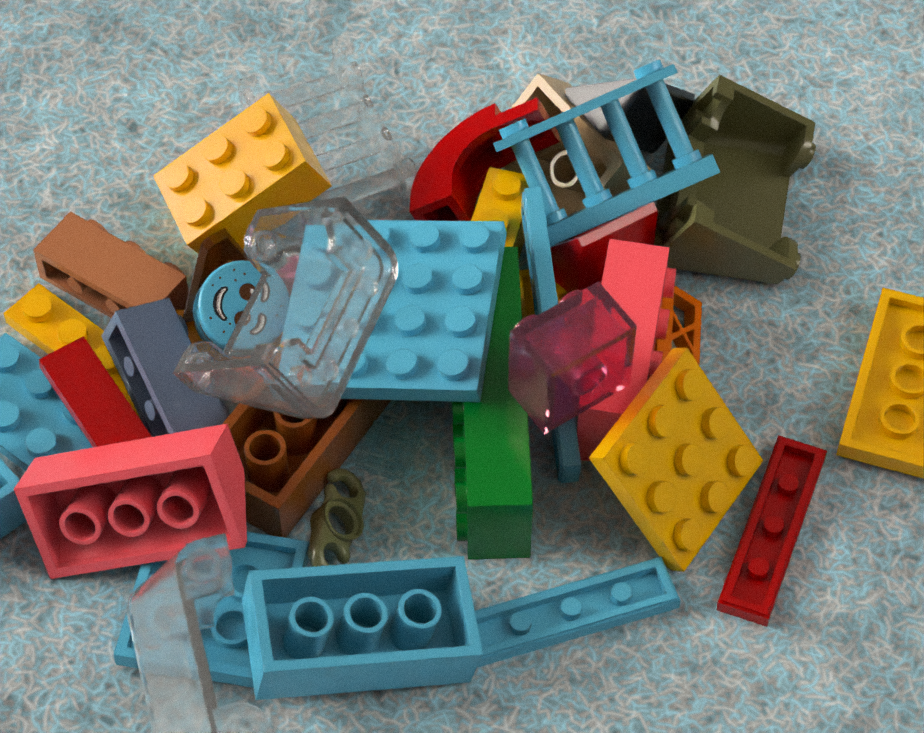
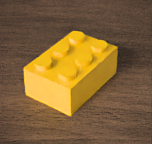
M270 93L263 96L153 175L186 244L198 254L201 243L207 237L224 228L240 247L244 249L332 187L296 119Z

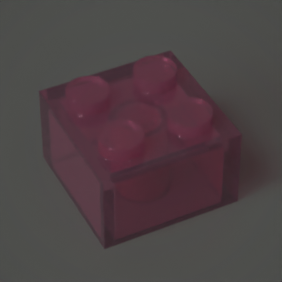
M599 281L582 291L574 290L568 293L557 305L539 315L532 314L525 317L510 331L509 392L544 434L548 433L630 385L637 325Z

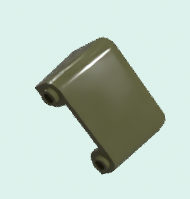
M719 74L694 100V103L681 122L693 150L699 149L702 157L707 154H713L720 173L657 200L656 207L658 213L654 245L670 247L668 268L778 284L784 279H790L795 274L801 260L797 242L789 237L784 236L781 238L789 178L799 168L804 169L808 166L816 150V145L812 143L815 122ZM669 141L662 174L675 169L672 163L675 155Z

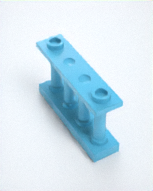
M658 59L634 70L633 72L637 80L531 127L528 126L526 119H522L499 130L502 139L493 143L496 152L511 146L528 187H542L550 247L720 173L713 154H707L702 157L699 149L693 150L663 80L678 73L674 64L664 68L661 60ZM644 87L648 92L675 155V159L672 160L675 169L659 176L656 175L654 169H648L618 100ZM598 107H601L631 177L627 180L630 189L612 196L609 188L604 190L573 119ZM553 127H556L586 196V198L582 199L585 208L570 215H567L565 208L559 209L529 140L530 137Z

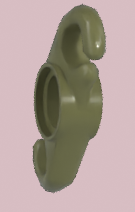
M336 468L327 473V480L330 483L343 482L349 490L350 498L342 496L336 486L329 483L324 488L322 505L311 515V536L307 555L312 566L329 565L325 559L324 550L332 551L341 564H346L350 560L352 542L363 532L364 521L362 515L366 493L361 481L347 469ZM329 512L334 513L342 520L345 526V535L338 533L331 526L328 517Z

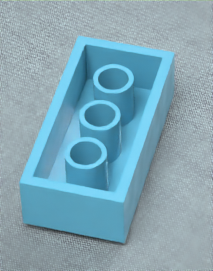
M464 556L249 571L242 597V607L255 700L470 683L483 656Z

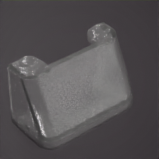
M345 196L258 209L245 234L244 248L247 258L262 275L223 351L212 342L199 341L190 344L183 352L173 374L190 390L197 394L301 419L326 418L333 413L398 275V261L392 247Z
M225 533L197 539L188 543L140 584L128 599L127 617L153 733H272L266 714L257 706L249 703H234L218 707L201 630L214 627V612L217 604L224 597L235 595L231 576L232 559Z

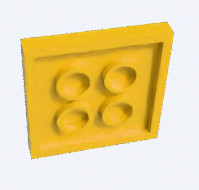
M672 348L589 457L659 557H662L667 568L672 571L682 572L687 569L763 462V459L688 348Z

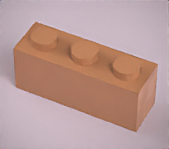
M70 211L33 249L40 278L112 318L117 310L170 298L175 311L176 309L185 310L189 294L186 275L176 265L170 262L163 263L146 254L135 242H125L110 234L95 220L87 221Z

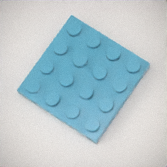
M308 219L273 382V388L277 397L480 402L507 235L504 221Z

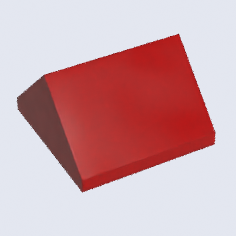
M651 202L643 205L636 210L551 246L555 282L576 300L601 288L610 239L654 245L658 213L655 203Z

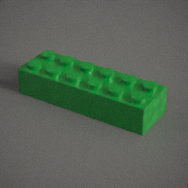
M505 247L481 401L451 402L453 410V453L455 459L457 541H467L468 560L531 557L533 496L518 247Z

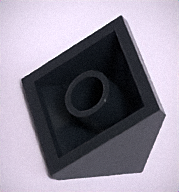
M637 79L565 88V97L576 107ZM666 84L678 115L682 120L694 103L695 94ZM644 87L618 100L640 150L654 153L667 137L648 92ZM601 107L583 114L605 139L615 142Z

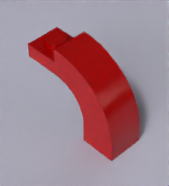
M538 97L503 112L494 103L474 113L447 133L425 158L415 176L411 188L409 212L413 218L423 221H471L476 200L483 187L489 167L501 169L517 160L511 146L496 152L493 143L502 139L499 130L522 119H526L528 126L531 127L551 118ZM556 127L529 138L534 152L560 142Z

